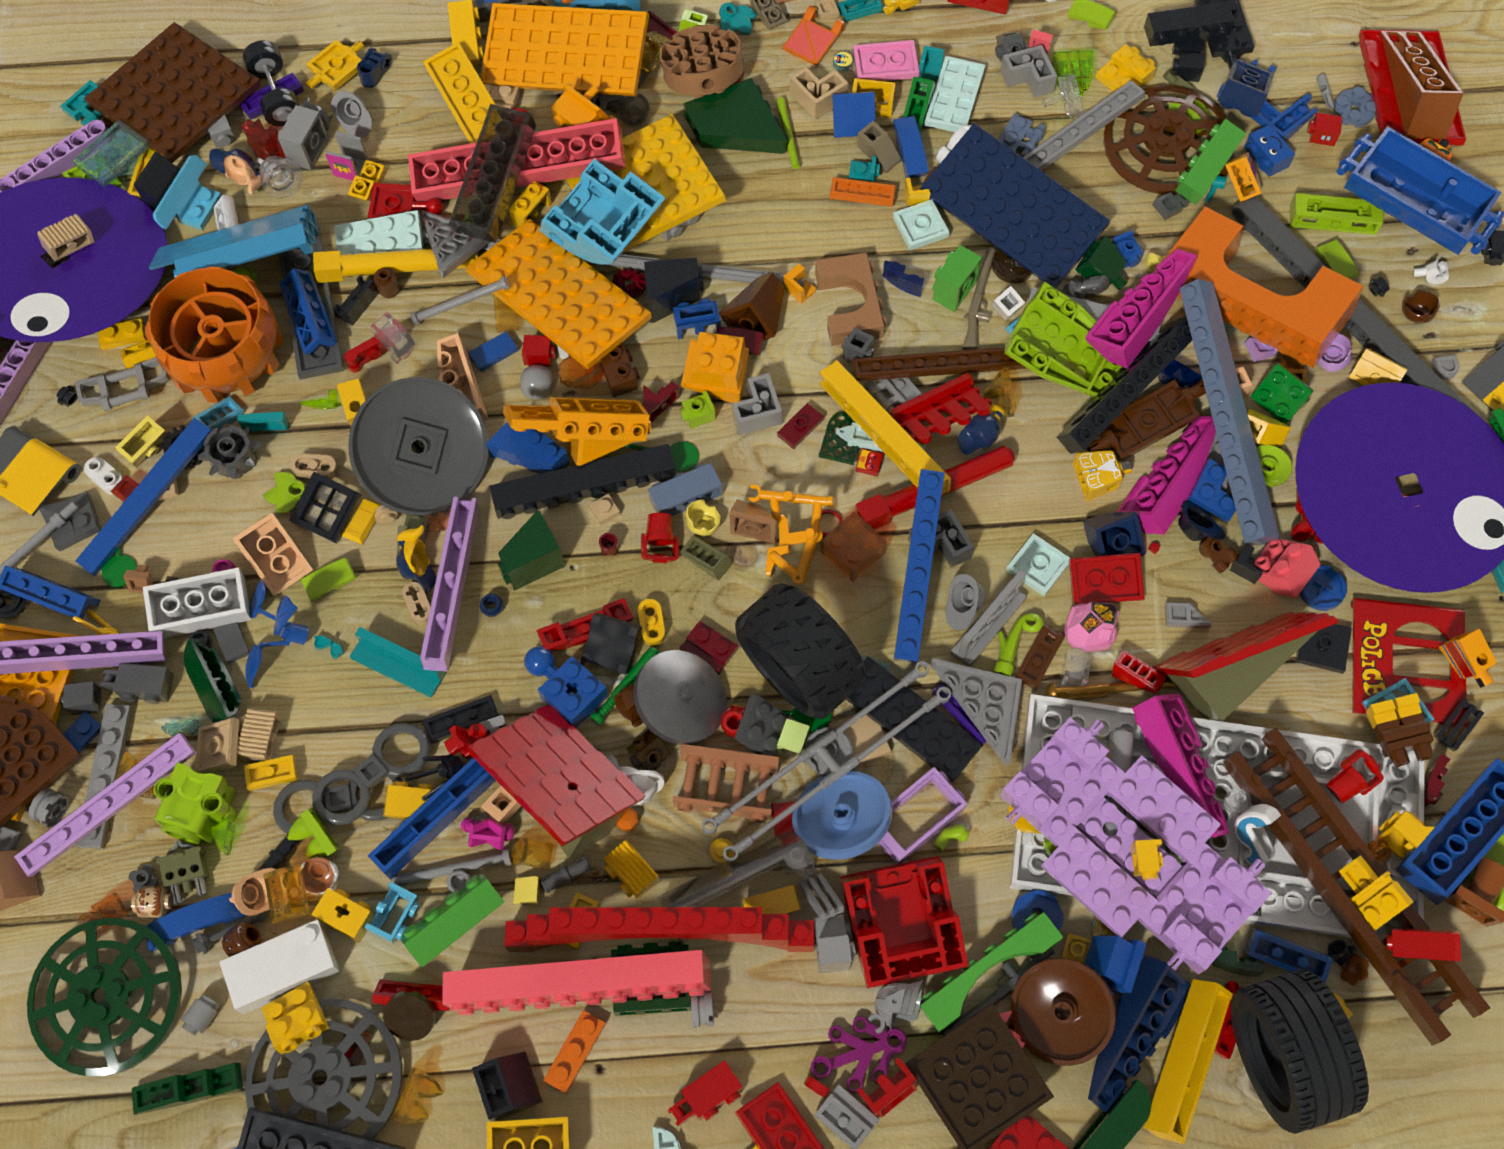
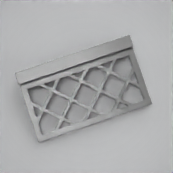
M1020 569L1014 578L1005 585L951 650L950 654L964 665L971 667L1026 600L1027 596L1020 592L1026 572Z

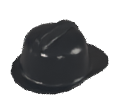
M1191 501L1182 503L1181 510L1183 513L1178 519V525L1190 540L1201 541L1206 537L1214 540H1223L1226 535L1223 529L1210 517L1205 509Z

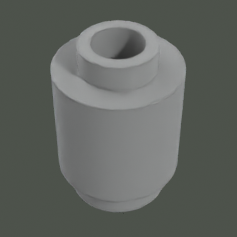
M202 994L199 999L196 998L181 1018V1021L184 1022L182 1028L194 1036L197 1032L203 1034L218 1013L216 1010L220 1005Z

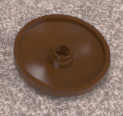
M1057 957L1037 963L1021 976L1011 998V1018L1016 1033L1022 1037L1021 1041L1025 1043V1047L1031 1053L1046 1062L1062 1066L1085 1063L1096 1057L1107 1046L1114 1034L1117 1022V1007L1111 988L1095 969L1079 960Z

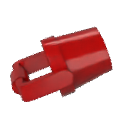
M652 513L648 515L646 534H641V558L643 560L667 564V562H674L679 558V538L673 534L670 514ZM647 545H672L673 556L647 554Z
M1358 749L1340 763L1341 768L1339 772L1326 784V787L1343 804L1359 793L1366 795L1383 781L1384 776L1372 755H1368L1362 749ZM1361 757L1369 770L1375 775L1369 782H1366L1363 776L1352 766Z

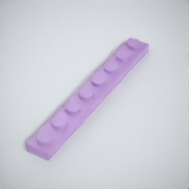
M178 733L15 855V859L27 877H33L154 786L158 780L170 774L177 762L183 764L194 756L196 752L185 736Z

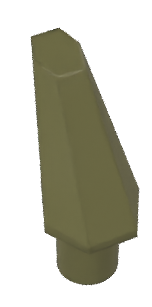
M1170 71L1165 72L1163 78L1168 81L1167 85L1184 87L1193 91L1196 89L1180 76H1174Z

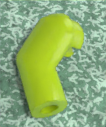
M961 824L945 827L934 841L933 846L943 852L950 840L966 841L969 838V831Z

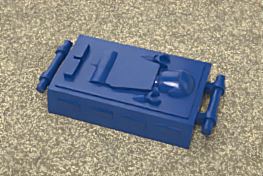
M1388 126L1375 143L1370 141L1371 135L1367 133L1358 138L1349 155L1340 161L1336 171L1338 175L1342 176L1347 171L1352 172L1343 188L1457 255L1460 254L1468 241L1473 243L1471 253L1474 255L1479 254L1488 245V239L1494 230L1498 229L1502 224L1504 213L1502 211H1497L1496 213L1490 211L1502 193L1501 191ZM1361 152H1367L1360 163L1355 161ZM1484 220L1487 222V226L1482 234H1480L1476 230Z

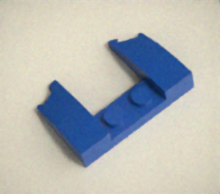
M1255 60V61L1252 62L1251 64L1254 65V66H1256L1257 63H1258V60ZM1271 65L1267 71L1274 73L1277 68ZM1224 84L1221 85L1219 92L1217 94V98L1219 97V94ZM1307 93L1282 113L1265 100L1257 117L1251 116V118L1261 127L1271 124L1286 142L1318 110L1317 108L1309 110L1306 103L1310 102L1311 96Z

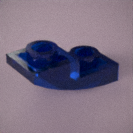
M885 260L882 276L900 290L921 297L924 278L914 274H906L905 265Z

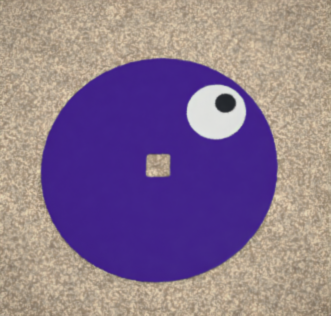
M83 178L37 180L0 192V336L27 342L65 341L104 330L132 314L151 296L158 286L166 267L154 270L148 268L158 248L167 246L165 232L153 219V211L138 197L129 194L126 190L105 182ZM77 214L91 230L94 243L69 254V260L51 268L41 258L47 251L42 247L37 233L45 227L54 225V223L59 221L61 222L66 217Z
M1377 383L1358 387L1339 395L1326 404L1311 420L1304 431L1296 456L1295 474L1298 496L1303 511L1317 536L1339 560L1351 569L1379 584L1395 589L1431 593L1467 586L1483 578L1503 561L1504 444L1493 429L1471 409L1445 394L1426 387L1406 383ZM1415 473L1423 493L1403 497L1395 477Z

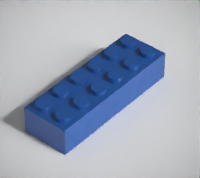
M1498 758L1480 773L1433 826L1435 828L1417 848H1414L1395 869L1435 905L1440 904L1450 896L1504 833V763Z

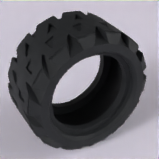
M783 583L775 584L736 620L737 639L750 661L769 684L804 715L817 719L826 718L865 682L864 663L853 642L820 604L797 587Z

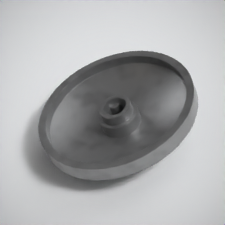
M680 650L659 653L643 665L635 679L633 695L636 710L649 730L661 739L679 745L696 744L711 736L721 725V716L727 708L724 685L710 664L697 655Z

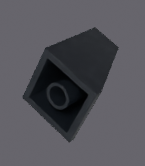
M697 257L644 262L648 310L652 315L650 323H655L673 314V307H677L680 303L686 302L691 305L700 300V291H704L702 266L697 264Z

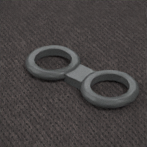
M408 723L393 724L384 729L376 737L372 747V755L353 770H334L324 775L316 784L312 794V806L317 816L326 823L334 825L349 824L359 819L368 809L371 801V789L388 776L402 778L413 775L420 771L427 763V761L422 760L424 756L430 755V741L427 735L416 725ZM409 734L418 739L420 743L418 757L407 766L395 767L389 765L383 759L385 743L395 735ZM338 780H350L360 788L361 796L358 804L351 811L343 814L331 813L325 809L323 805L325 790Z
M388 776L392 782H403L402 778ZM297 780L288 784L279 792L274 802L273 816L276 825L284 833H289L292 824L286 820L284 815V806L288 798L302 790L313 792L317 782ZM350 781L349 784L327 788L323 795L325 809L335 814L352 810L359 802L357 799L359 786ZM383 807L378 810L367 809L360 818L368 821H379L387 817H383Z

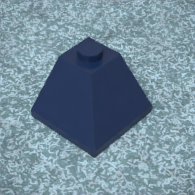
M1137 512L1102 513L1083 521L1087 541L1095 556L1140 553V556L1146 554Z

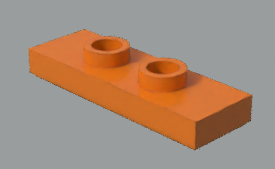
M833 177L830 199L893 207L896 185Z

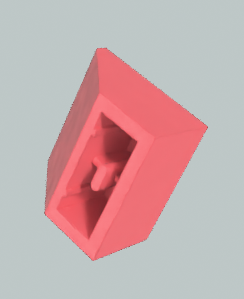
M1282 539L1270 541L1252 564L1253 567L1263 572L1258 580L1276 594L1296 598L1321 565L1311 545Z

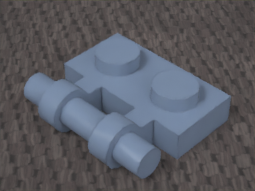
M1014 113L998 140L1015 153L1017 151L1022 152L1020 156L1023 158L1036 148L1037 142L1042 140L1046 127L1043 124H1039L1037 128L1032 129L1033 121ZM1025 137L1030 139L1028 142H1023Z

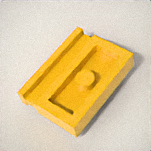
M1366 348L1349 378L1364 386L1377 383H1400L1408 369Z
M1389 871L1350 899L1373 931L1414 903L1399 883L1392 880L1389 876Z

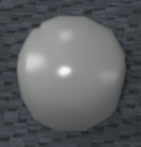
M536 364L524 369L520 377V388L524 396L530 399L541 400L551 394L554 377L550 369Z

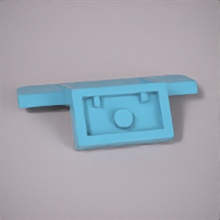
M190 155L153 212V219L161 228L167 229L173 218L176 217L180 223L203 231L214 213L213 207L222 195L220 192L201 186L198 178L207 163L197 155Z

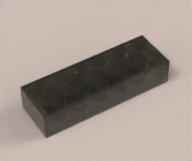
M490 104L449 224L456 233L494 243L497 242L537 126L530 113Z

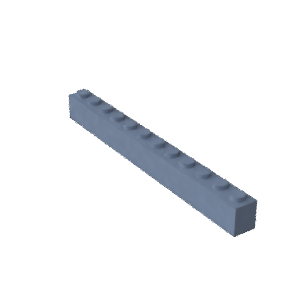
M1196 279L1179 289L1244 543L1261 546L1272 540L1280 539L1214 284Z

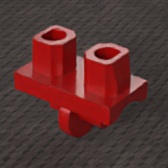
M479 723L471 725L469 729L454 725L449 729L452 736L444 744L450 754L456 755L460 752L464 758L469 759L472 756L466 751L467 747L477 740L487 737V728Z

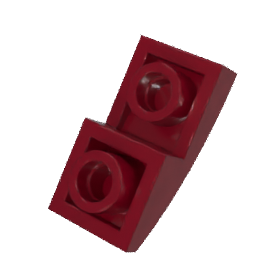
M718 327L717 334L744 337L745 347L749 348V355H760L765 336L763 333L733 327Z
M1443 753L1432 762L1424 776V807L1429 803L1435 805L1443 795L1440 790L1445 783L1441 779L1448 772L1449 769L1445 766L1451 760Z

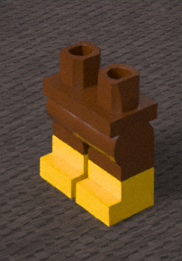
M1418 693L1398 697L1394 701L1391 699L1371 704L1366 711L1377 740L1383 749L1384 757H1390L1395 768L1410 763L1407 754L1409 751L1414 750L1418 761L1428 760L1433 756L1430 744L1434 738L1422 714Z

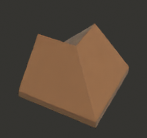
M737 499L729 514L730 533L775 544L776 520L760 504Z

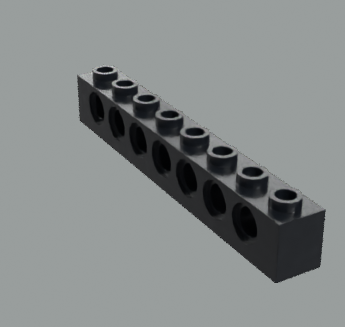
M1183 317L1170 322L1137 355L1128 368H1124L1057 436V439L1070 454L1084 451L1192 341L1187 318Z

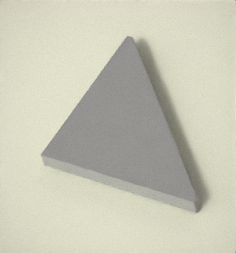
M424 210L422 211V220L441 278L446 277L492 241V234Z
M932 658L930 661L931 667L945 686L950 689L951 694L1003 764L1008 766L1011 760L1022 679Z

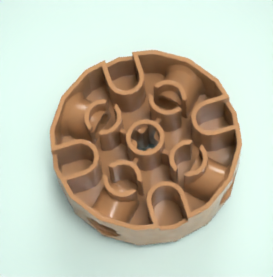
M716 25L693 26L681 30L672 36L673 40L664 43L660 48L659 59L663 68V79L671 90L679 94L700 98L712 93H722L739 79L744 70L740 39L735 32L729 29L727 31L719 30V26Z

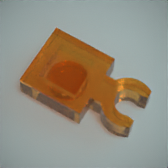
M116 892L92 905L91 908L94 913L83 914L78 918V921L123 918L128 915V912ZM103 925L102 928H107L110 925Z

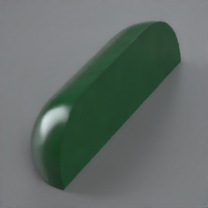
M190 638L184 649V664L208 717L214 723L234 717L239 710L241 698L219 652L214 647L211 649L208 646H203L199 642L200 639Z
M1139 1080L1132 1081V1086L1127 1092H1122L1106 1113L1102 1111L1076 1142L1073 1149H1124L1150 1115L1151 1099L1146 1087Z

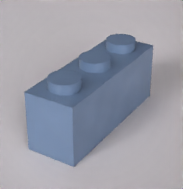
M709 463L698 465L692 471L685 474L679 473L666 482L655 483L648 489V494L656 513H668L672 517L686 511L687 506L693 501L705 500V502L722 496L723 489L722 483L712 464Z

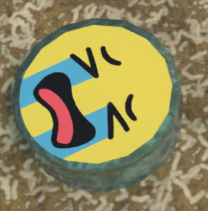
M846 51L837 52L833 57L834 68L840 72L849 71L853 66L852 54Z

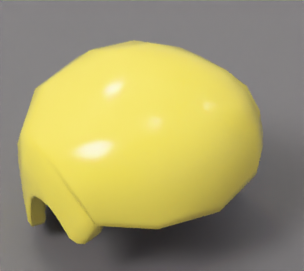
M697 500L687 506L685 521L688 529L694 534L709 536L720 527L721 516L714 505L709 506L705 503V500Z

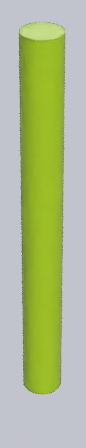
M779 97L776 101L783 131L788 136L787 149L792 169L800 168V163L784 97Z

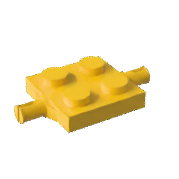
M338 40L332 42L306 63L307 68L315 74L306 82L307 85L313 89L317 84L323 82L336 91L358 73L357 65L361 59L356 53L364 48L363 43L358 40L351 47L341 44Z

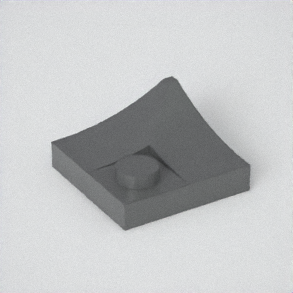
M87 492L64 501L42 505L39 509L47 524L52 515L56 512H61L72 501L79 507L65 520L66 523L60 529L56 528L50 533L54 547L58 551H62L101 530L92 498Z

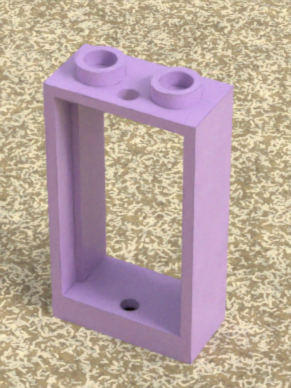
M935 767L891 802L892 814L931 782L952 804L954 809L905 850L887 831L878 844L896 864L903 863L966 809L967 803L965 802L966 797L958 789L955 790L949 784L950 780L947 775L942 771L938 772Z

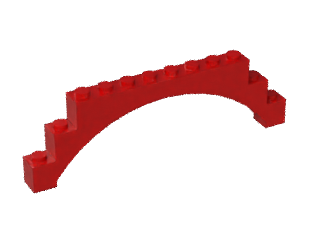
M550 907V914H527V921H506L504 947L508 952H534L535 950L587 941L632 938H683L749 943L783 949L788 952H813L814 920H788V914H762V907Z

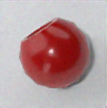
M731 705L724 710L721 716L722 730L732 738H735L746 708L745 706Z

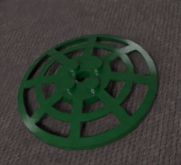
M103 918L89 921L73 928L62 935L44 954L34 971L29 986L27 1017L37 1046L58 1067L78 1075L104 1077L134 1068L160 1047L176 1021L182 995L181 973L177 959L169 945L160 935L151 928L135 921L122 918ZM117 925L137 931L127 944L112 940L97 941L98 926ZM86 930L85 945L71 952L60 964L51 958L54 952L66 940ZM145 937L152 941L160 951L168 971L152 974L146 960L136 951ZM111 948L121 951L111 965L99 963L97 949ZM84 953L87 954L88 967L81 970L77 975L66 969L77 957ZM129 958H132L138 965L143 977L130 980L122 970V967ZM45 967L53 973L47 989L46 1006L34 1010L36 987ZM59 978L70 984L67 999L54 1003L55 989ZM170 981L169 1004L165 1018L160 1025L147 1018L153 1003L154 985ZM103 988L105 998L100 1003H97L94 999L95 992ZM144 988V1001L138 1013L129 1008L132 1000V991ZM69 1010L72 1017L76 1020L68 1034L60 1026L56 1017L57 1013ZM48 1017L54 1032L64 1041L58 1056L51 1052L43 1042L38 1032L36 1021ZM122 1017L132 1022V1025L124 1033L112 1039L110 1025L116 1023ZM85 1026L98 1028L101 1043H85L77 1039ZM140 1028L154 1034L150 1042L138 1053L119 1063L115 1047L129 1040ZM73 1047L87 1052L103 1051L108 1066L84 1068L72 1065L67 1060Z

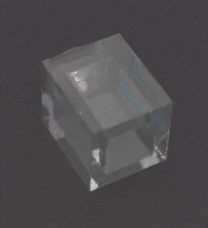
M1080 648L1067 649L1063 660L1061 684L1069 686L1086 685L1089 680L1092 653H1087Z

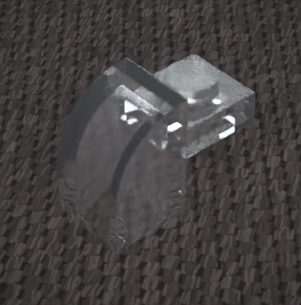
M386 312L371 325L375 338L387 347L391 359L396 364L409 357L415 342L406 329L392 315Z

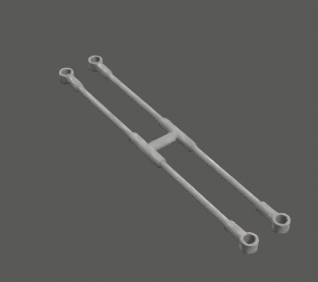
M924 661L917 662L914 670L901 678L900 682L840 727L834 731L831 730L800 753L798 758L729 809H724L713 818L705 819L702 823V831L706 835L714 834L717 827L730 818L732 813L798 764L804 763L816 753L832 771V773L819 782V785L751 836H746L734 846H727L723 851L724 860L729 863L735 862L738 855L751 846L754 840L822 789L825 790L859 765L862 759L925 712L928 713L940 703H947L951 697V691L947 687H940L936 695L924 703L922 708L858 756H853L841 766L825 748L837 739L840 733L902 687H907L917 678L926 677L929 672L928 663ZM918 667H924L926 671L920 672ZM939 693H946L947 698L940 697ZM707 823H712L714 825V828L712 830H707L705 828V825ZM734 851L736 855L733 858H729L726 856V853Z

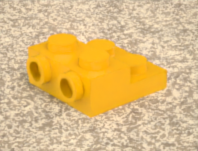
M1125 44L1111 56V60L1096 72L1095 78L1113 92L1129 81H1133L1142 88L1153 79L1156 67L1153 60L1143 58L1136 47H1129Z
M308 981L261 1007L267 1022L265 1027L273 1048L281 1055L295 1050L301 1043L318 1037L322 1031L329 1028L314 989Z

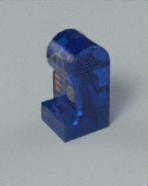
M1173 360L1158 375V379L1165 385L1175 380L1179 387L1189 388L1200 382L1202 376L1180 362Z

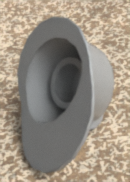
M340 91L335 94L331 102L332 112L349 135L362 139L368 136L372 129V118L364 100L348 91Z
M968 574L957 575L952 580L949 589L945 616L949 626L955 630H964L969 627L974 620L976 611L982 607L985 601V592L982 586Z

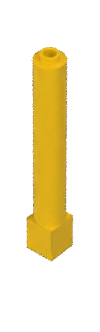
M432 249L341 255L340 251L313 252L314 273L317 283L344 281V277L374 275L381 268H390L394 273L438 270ZM477 252L456 269H464L478 258Z

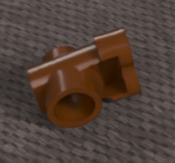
M1206 537L1199 543L1200 554L1211 559L1213 562L1212 566L1219 574L1224 572L1239 556L1232 547L1228 548L1221 540Z

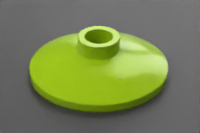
M1257 446L1256 449L1266 487H1275L1283 484L1289 478L1292 471V464L1288 455L1276 446ZM1263 467L1268 468L1270 471L1264 470Z

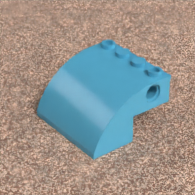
M593 159L581 173L580 182L559 207L554 205L542 219L539 231L577 257L596 264H612L661 206L666 197L631 171L622 180L597 160Z

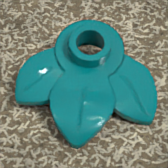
M724 3L719 10V15L722 19L720 23L721 30L727 31L729 29L733 32L736 30L750 35L752 30L750 20L756 18V13L744 5L736 6L733 3Z

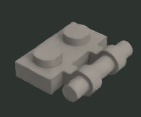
M909 378L879 380L880 383L877 385L872 380H869L865 384L869 391L868 393L880 403L890 416V410L895 408L896 405H901L922 395ZM887 390L892 397L887 399L882 392Z

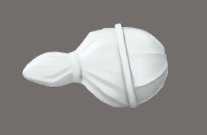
M611 754L607 756V759L619 771H623L646 795L644 800L633 806H641L649 802L653 795L663 788L664 778L660 773L650 770L639 771L633 767H620L615 756Z

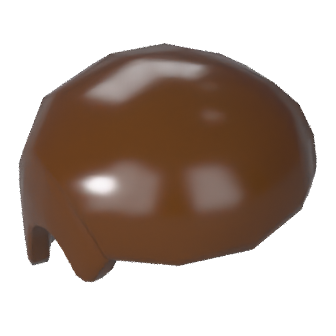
M1420 290L1412 297L1407 296L1403 302L1402 312L1409 321L1416 324L1427 323L1435 318L1441 302L1434 294Z

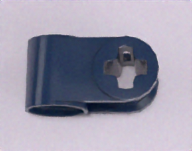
M373 47L368 49L366 55L357 65L362 86L373 88L379 83L380 79L391 67L392 56L390 54L377 52Z

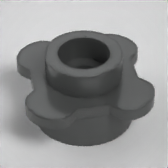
M149 864L144 865L138 871L133 870L129 874V879L134 884L133 891L135 893L141 887L156 886L158 883V879L153 873V867Z

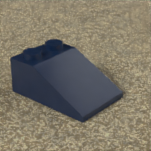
M1235 58L1217 102H1220L1225 108L1237 109L1247 117H1257L1268 95L1274 73Z

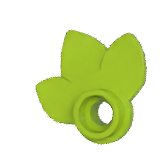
M278 472L274 474L277 486L264 493L263 497L270 504L276 505V513H287L293 510L298 503L306 484L296 480L295 476L291 473ZM296 491H301L299 494L294 495Z

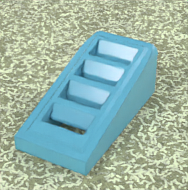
M229 396L192 418H196L211 430L215 428L222 429L224 424H231L238 418V414H243L244 409ZM229 407L232 412L229 413L225 408Z

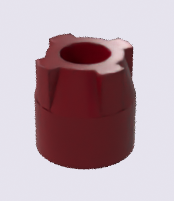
M604 533L599 538V546L604 556L612 554L615 556L617 554L618 541L617 537L612 533Z

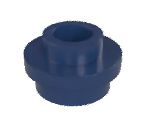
M487 594L480 601V610L485 616L494 617L503 610V601L496 594ZM490 604H496L495 608H488Z

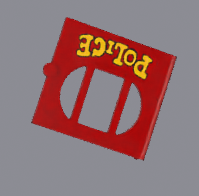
M1353 597V602L1350 605L1353 608L1352 713L1367 715V710L1362 705L1363 701L1406 678L1410 685L1448 689L1449 692L1443 699L1434 703H1424L1434 718L1432 722L1443 723L1462 698L1466 699V678H1460L1450 663V681L1394 675L1393 644L1439 649L1438 646L1446 643L1443 641L1397 637L1394 633L1398 628L1408 623H1425L1439 630L1449 641L1465 633L1464 609ZM1463 707L1451 724L1456 725L1467 709Z

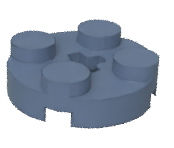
M1355 87L1354 89L1345 90L1337 96L1333 113L1336 116H1342V124L1348 126V124L1355 125V127H1363L1373 120L1376 108L1371 95L1365 92L1362 87ZM1356 106L1359 108V111L1357 109L1352 110L1351 107Z

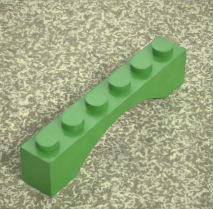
M1036 912L1024 921L1026 926L1019 931L1016 928L1012 929L1003 937L1006 940L999 946L995 943L983 952L985 957L978 962L975 959L971 960L968 963L969 967L963 968L964 973L957 978L953 974L942 983L944 988L937 993L932 990L921 999L923 1004L920 1005V1008L938 1033H941L960 1018L963 1004L970 989L987 970L1000 962L1014 957L1027 955L1042 956L1062 941L1063 936L1044 912L1039 916Z

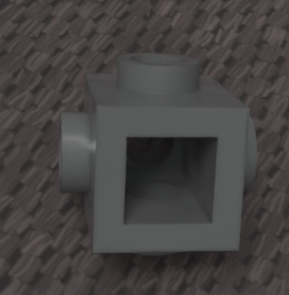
M1020 32L996 36L997 46L995 47V53L1001 62L1003 55L1027 49L1026 42L1023 40L1022 33Z
M854 328L849 337L846 336L842 343L843 358L852 364V358L873 357L875 352L873 348L874 337Z

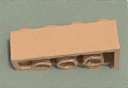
M458 333L437 340L438 380L462 392L476 407L482 420H488L463 340Z

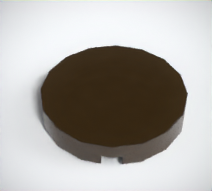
M997 249L993 258L992 268L994 274L1006 283L1017 284L1031 277L1032 273L1030 271H1027L1015 260Z
M402 991L393 995L387 1002L383 1012V1020L389 1031L399 1039L407 1041L420 1040L427 1036L432 1030L436 1019L435 1008L431 1001L421 993L414 991L412 993Z

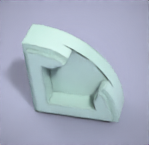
M653 1127L654 1149H681L680 1143L673 1133L662 1127Z

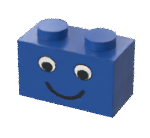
M1271 124L1249 134L1244 146L1246 152H1249L1259 168L1268 177L1290 167L1295 153Z

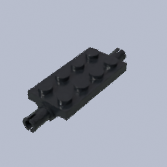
M1194 0L1196 6L1229 2L1235 20L1231 34L1224 37L1206 39L1212 58L1221 57L1228 64L1230 70L1235 58L1240 60L1243 54L1252 53L1254 50V44L1239 0Z

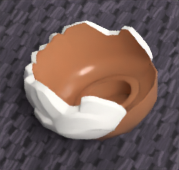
M316 856L300 865L296 877L303 891L311 895L324 894L327 888H334L339 877V870L333 862L325 857Z

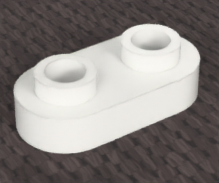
M94 457L85 463V474L105 493L110 495L117 494L124 488V478L104 459Z

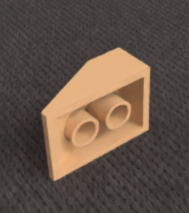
M273 512L233 538V541L273 596L313 571V568Z

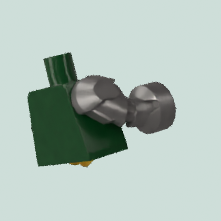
M1106 235L1094 242L1075 268L1085 278L1084 282L1082 280L1070 281L1064 286V294L1084 299L1086 292L1099 295L1107 290L1111 284L1117 290L1122 289L1128 281L1120 274L1126 265V261L1119 253L1117 245L1113 244Z

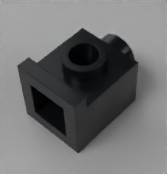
M1494 230L1488 239V245L1484 250H1481V254L1484 255V264L1491 266L1504 263V231Z

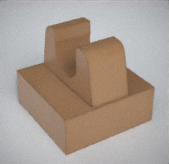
M138 565L134 571L126 570L123 577L129 592L143 594V587L154 585L151 574L147 572L148 566Z

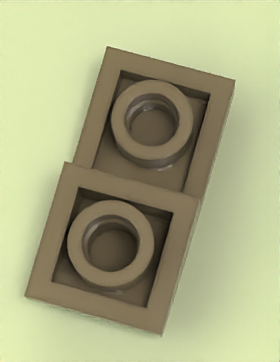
M750 0L754 11L769 30L787 22L778 3L775 4L774 0Z

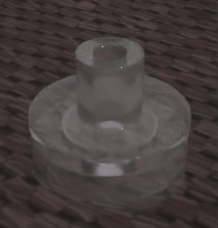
M1235 788L1225 795L1224 807L1233 815H1241L1249 809L1251 798L1245 790Z

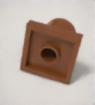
M1483 857L1477 863L1467 888L1458 885L1444 901L1486 927L1503 923L1504 911L1494 906L1493 903L1504 888V866Z

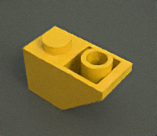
M1248 409L1247 414L1254 441L1258 444L1281 448L1292 426Z
M393 781V785L386 787L383 817L409 818L426 802L422 800V797L431 791L433 786L418 784L417 788L408 787L406 782Z

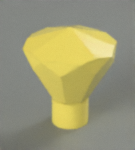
M1148 253L1145 257V267L1148 272L1153 273L1156 271V266L1162 262L1165 256Z

